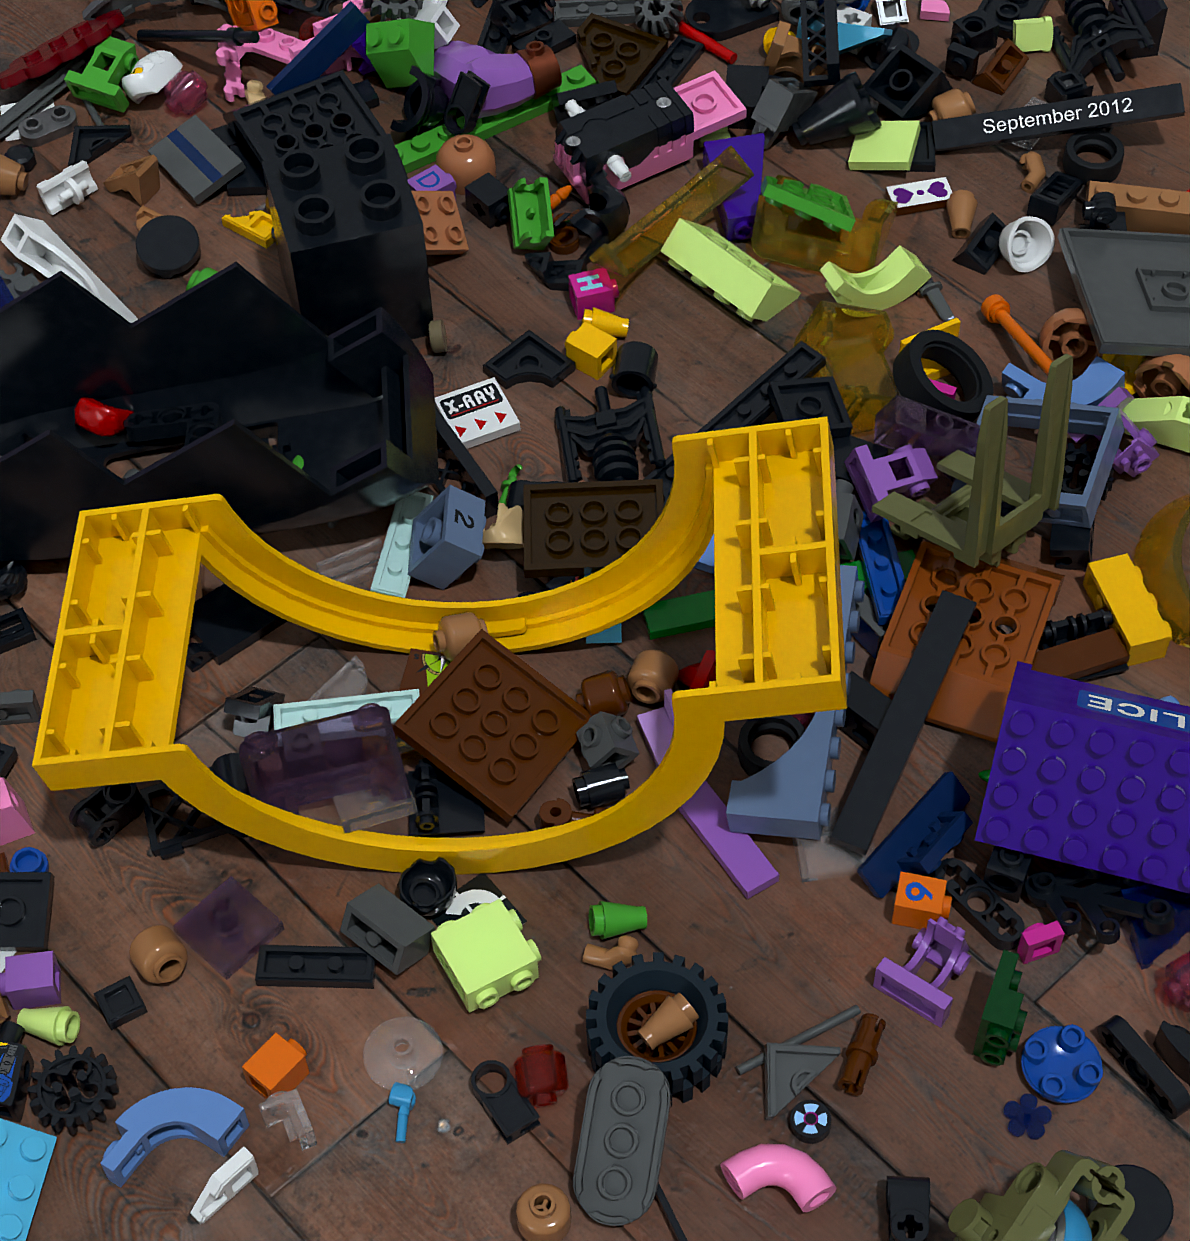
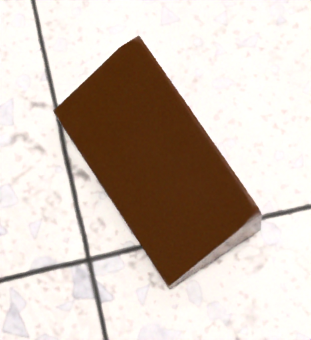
M1008 38L996 48L971 83L980 88L1003 95L1029 60V57Z

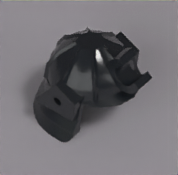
M412 65L409 74L415 76L418 80L410 85L405 94L404 113L407 120L393 119L390 129L396 132L411 131L416 135H420L424 129L436 128L440 125L444 118L449 98L440 86L442 79L422 72L419 68Z

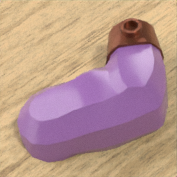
M458 40L450 41L449 44L439 47L434 52V76L442 79L440 86L449 98L448 104L460 71L466 74L470 70L491 85L478 118L489 117L514 109L531 99L536 100L562 84V75L557 58L552 49L541 41H532L526 45V49L518 50L515 54H496L481 46Z

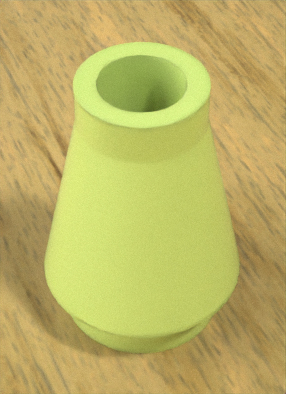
M69 1006L36 1009L23 1008L18 1014L17 1024L21 1025L26 1033L62 1046L65 1043L74 1042L80 1030V1016L78 1012L72 1011Z

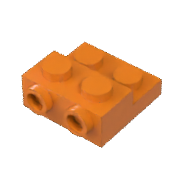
M225 0L233 25L242 28L244 31H259L279 23L277 19L278 9L273 0Z

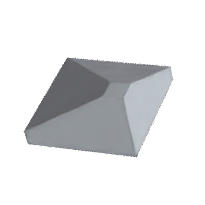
M905 0L873 1L872 6L879 26L896 22L899 24L909 22Z

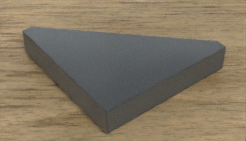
M767 1043L764 1046L765 1120H772L839 1056L841 1048Z

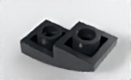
M1163 1020L1153 1045L1166 1064L1190 1086V1032L1181 1026L1171 1025Z

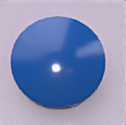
M1071 1024L1043 1028L1035 1032L1027 1040L1023 1048L1021 1067L1025 1079L1034 1091L1053 1102L1075 1103L1081 1101L1095 1091L1103 1077L1101 1056L1093 1042L1086 1037L1083 1029L1077 1025Z

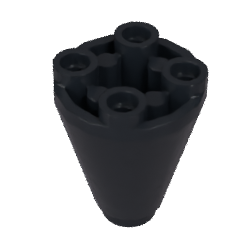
M855 71L844 76L797 118L798 121L792 124V127L800 144L804 146L808 143L814 145L872 132L882 126L875 109L871 106V99L864 84L862 85Z

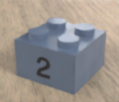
M449 485L413 519L407 575L444 590L454 580H458L463 572L473 563H477L484 553L482 539L487 521L486 516H484L485 500Z

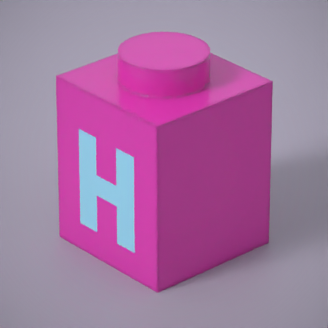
M605 267L568 275L569 299L578 320L583 318L584 309L592 310L593 307L608 313L615 312V298L619 297L618 285L615 279H610Z

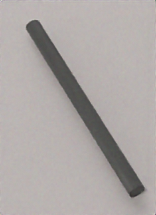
M854 1005L782 1042V1044L801 1045L861 1014V1011L857 1005ZM764 1052L737 1065L735 1068L738 1074L742 1075L764 1064Z

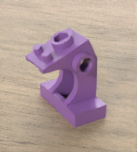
M1118 387L1097 406L1120 408L1123 426L1134 440L1131 441L1132 444L1123 452L1118 448L1112 467L1119 474L1125 471L1132 477H1135L1139 473L1146 471L1151 466L1152 461L1160 454L1153 447L1157 443L1153 435L1144 427L1139 430L1122 411L1135 398L1126 388ZM1068 432L1076 443L1084 444L1093 436ZM1094 435L1101 442L1103 436Z
M866 444L854 448L844 461L870 523L884 519L872 512V505L894 491L902 493L903 496L909 499L918 497L930 490L929 485L938 479L926 449H913L911 445L902 446L891 455L873 460Z
M941 916L937 922L930 918L927 929L923 927L912 943V948L917 951L911 960L901 967L884 957L876 968L873 987L941 1028L949 1017L953 1001L952 997L942 991L954 974L958 976L963 974L972 957L967 953L970 948L965 938H963L966 931L958 926L955 927L949 924L948 920ZM925 961L942 970L932 983H928L915 975Z

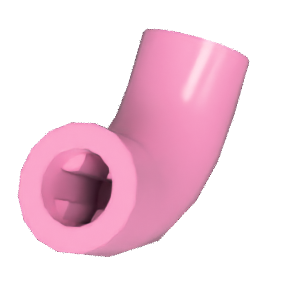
M758 1144L736 1153L720 1164L728 1184L742 1200L766 1186H778L785 1189L794 1198L803 1212H810L830 1199L837 1189L825 1170L807 1153L785 1144Z

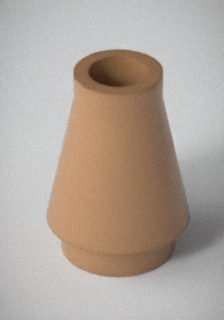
M967 190L954 191L946 202L952 236L957 239H965L970 236L971 226L978 205L974 194Z
M678 992L673 997L668 995L637 1033L648 1048L654 1050L660 1044L694 1028L692 1023L699 1016L687 999Z

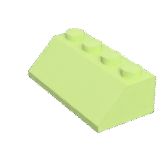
M679 218L660 250L670 258L668 263L682 272L685 270L692 274L690 279L703 288L709 286L715 291L713 296L727 305H730V303L738 308L736 313L750 322L754 319L767 322L798 299L801 294L800 291L712 228Z

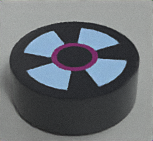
M805 1100L798 1103L793 1108L790 1116V1128L793 1135L799 1141L808 1144L823 1141L831 1130V1114L829 1109L823 1103L816 1100Z

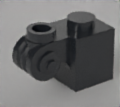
M1099 192L1091 197L1090 201H1083L1082 220H1084V224H1079V229L1127 231L1125 212H1117L1114 194Z

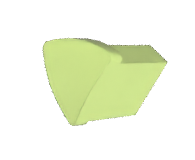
M1051 16L1013 20L1012 42L1022 52L1039 50L1050 52L1053 42V22Z

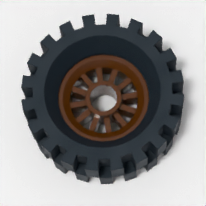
M653 952V961L644 962L643 955L639 954L632 956V966L626 968L622 961L612 966L613 979L605 973L598 980V992L592 990L588 999L589 1009H586L588 1056H591L594 1072L596 1073L605 1063L618 1057L637 1056L652 1062L663 1072L671 1090V1106L672 1096L679 1095L682 1103L692 1100L694 1086L703 1093L710 1086V1074L717 1078L722 1069V1059H725L727 1051V1002L723 993L718 994V983L710 976L703 981L704 968L697 963H694L690 970L685 968V957L674 955L672 963L664 962L663 952ZM678 992L681 993L699 1016L692 1023L694 1028L660 1044L654 1050H650L637 1031L644 1026L668 995L673 997Z

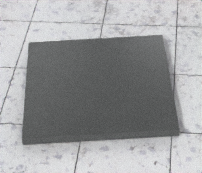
M1060 228L1057 238L1099 354L1161 357L1182 354L1190 356V235Z

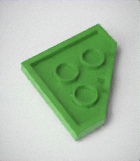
M765 176L760 188L762 195L765 196V201L780 208H782L783 204L794 208V213L802 218L811 220L812 217L823 220V225L833 231L840 232L841 229L851 232L856 220L847 196L818 184L811 183L809 189L803 188L804 184L800 181L785 179L782 185L776 184L778 181L776 178Z

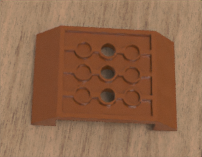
M924 539L920 544L882 640L869 684L893 700L932 614L926 606L936 604L942 590L975 601L977 606L973 615L979 621L972 624L969 623L926 721L997 743L1017 661L1033 664L1050 612L1056 604L1065 575L1001 557L998 567L979 560V565L973 568L954 558L953 552ZM1008 625L1013 628L1014 632L1003 634L996 627Z

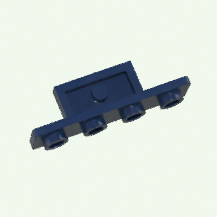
M944 772L858 868L859 876L876 898H884L899 881L901 872L924 875L934 872L941 865V859L945 854L963 840L964 833L973 824L967 813L961 811L970 801V796L953 772Z

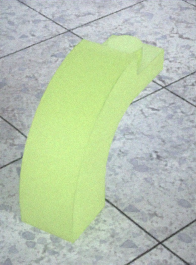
M900 245L878 266L862 273H849L830 261L820 269L827 280L824 283L826 288L842 310L858 315L876 313L897 305L910 297L932 277L918 257Z

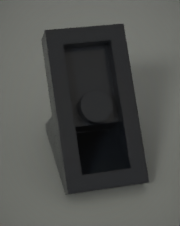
M251 686L227 697L224 712L235 715L233 734L266 741L274 726L273 705L283 704L285 694Z

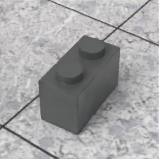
M378 883L347 902L340 931L395 975H398L428 955L432 941L431 932L435 931V926Z

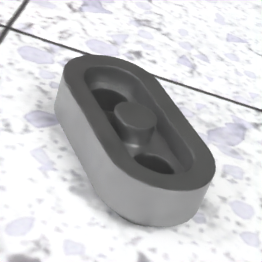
M58 105L24 119L18 126L21 141L25 145L38 147L72 133L74 126H78L76 112L70 106Z

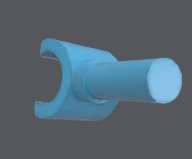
M395 1082L391 1089L389 1104L400 1107L395 1142L405 1143L408 1117L416 1103V1096L411 1086Z

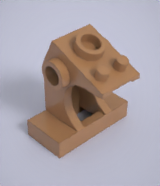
M780 20L763 66H769V75H774L781 71H789L799 75L800 81L804 83L802 39L789 35L788 32L791 24ZM815 44L809 50L818 55L825 48ZM819 65L810 72V76L828 74L827 70ZM815 86V87H811V88L814 89V90H816V89H818L820 86Z

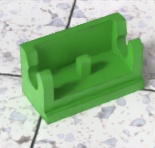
M539 177L535 180V183L526 185V178H522L516 182L513 188L507 190L513 248L544 250L554 238L548 178Z

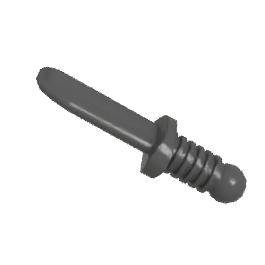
M930 278L919 289V294L921 297L928 296L943 321L947 322L954 319L953 312L940 292L943 288L941 282H934Z

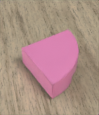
M922 0L920 19L949 22L950 10L944 0Z

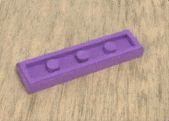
M705 780L694 795L679 807L678 810L746 899H749L778 882L779 874L747 833L730 832L726 816L727 807Z

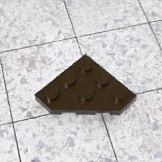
M593 13L577 29V40L597 84L615 80L618 92L612 94L613 98L624 94L627 96L631 91L635 90L668 49L667 39Z

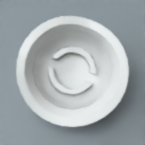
M1031 216L1021 217L1009 223L1002 230L999 237V248L1003 257L1015 271L1024 273L1033 271L1043 265L1051 256L1055 246L1054 233L1049 224L1040 218Z

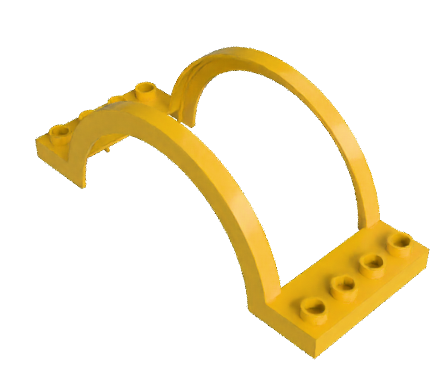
M828 417L674 436L672 438L674 478L670 495L661 515L647 534L634 547L606 567L578 581L552 590L503 600L480 602L414 600L384 595L335 581L300 565L268 545L241 520L226 499L220 494L79 511L32 767L51 791L162 780L171 790L198 810L252 838L320 860L389 872H403L419 858L425 861H435L438 857L444 858L455 868V873L459 875L521 870L568 861L624 842L650 829L674 813L694 795L709 776L719 757L724 739L725 721L847 709L835 459ZM714 534L716 681H709L708 688L679 690L672 693L674 730L670 746L661 763L652 775L633 793L614 806L593 816L529 832L484 837L429 838L362 831L296 815L261 802L232 788L216 776L198 759L187 745L174 744L200 562L229 588L255 605L301 627L342 641L403 653H410L411 648L437 652L433 643V631L438 630L441 618L458 613L472 612L478 619L482 618L485 621L490 636L512 653L564 644L599 633L649 608L672 591L691 572L706 551Z

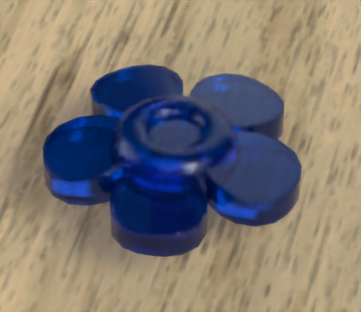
M1032 1094L1022 1095L1020 1105L1016 1101H1008L1004 1107V1115L1011 1119L1008 1124V1130L1012 1135L1020 1137L1025 1133L1026 1129L1027 1135L1031 1139H1040L1045 1133L1043 1125L1051 1121V1110L1047 1106L1036 1108L1038 1100Z

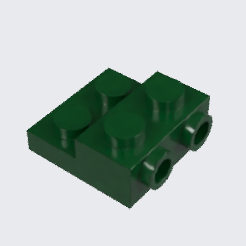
M1003 950L972 1055L980 1057L984 1062L995 1066L1004 1065L1008 1051L1016 1053L1028 1011L1020 1009L1024 994L1018 992V987L1023 972L1015 970L1019 954Z

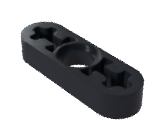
M955 858L942 860L941 865L935 870L934 878L944 880L945 873L950 877L955 874L959 876L958 882L951 879L946 884L945 895L952 896L951 906L995 948L1002 951H1010L1017 948L1021 934L1025 930L1022 918L964 862ZM962 889L964 892H963V894L960 896V895H959V894H960V890ZM973 897H981L988 902L989 908L981 912L975 911L969 907L967 901ZM997 912L998 914H997V918H996V920H995V919L993 918V916H994V914ZM1001 926L1003 929L1013 928L1012 935L1008 932L1001 935L998 933L999 927Z
M1114 1015L1098 1026L1097 1032L1103 1045L1165 1116L1174 1120L1190 1109V1095L1186 1088L1124 1018Z

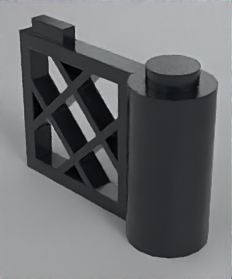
M229 753L222 755L213 762L211 767H208L216 776L232 788L257 799L249 761L244 754ZM164 782L140 789L151 851L155 857L161 855V858L165 860L185 853L184 847L227 833L239 838L249 837L214 819L215 825L202 829L194 827V823L202 813V811L195 807L184 822L172 817L182 801L187 804L190 803L177 795ZM165 794L173 797L164 812L153 808L152 798ZM167 822L180 828L172 839L160 842L159 834Z

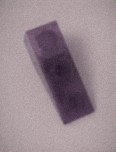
M896 395L875 415L874 443L892 450L905 445H911L913 449L925 448L928 455L948 456L954 451L960 450L976 457L980 425Z

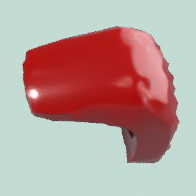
M83 397L75 407L74 417L76 424L89 432L100 436H115L125 432L123 421L134 412L128 409H118L105 405L93 398Z

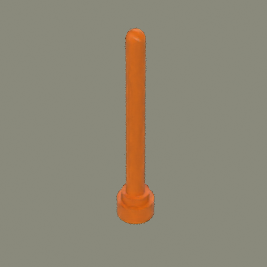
M998 294L987 297L981 305L982 314L989 322L1001 324L1048 376L1049 368L1053 361L1011 317L1009 303Z

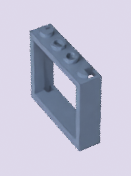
M986 396L965 453L976 457L977 441L984 407L999 396ZM1005 397L1008 399V426L1039 429L1042 399L1032 400ZM1071 402L1068 432L1103 437L1083 495L1061 492L1059 508L1055 511L1050 508L1046 509L1043 512L1042 520L1039 522L1091 528L1124 433V426L1120 408L1083 405ZM955 478L951 493L953 494L967 483ZM1002 501L1000 516H1006L1017 507Z

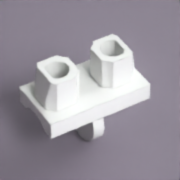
M83 160L63 169L58 175L49 180H44L36 186L47 212L51 215L58 213L73 203L79 205L84 202L85 196L98 190L90 174L89 166Z

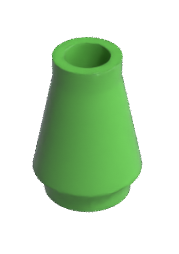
M599 901L598 905H590L589 907L590 933L592 936H600L602 940L647 928V911L645 906Z

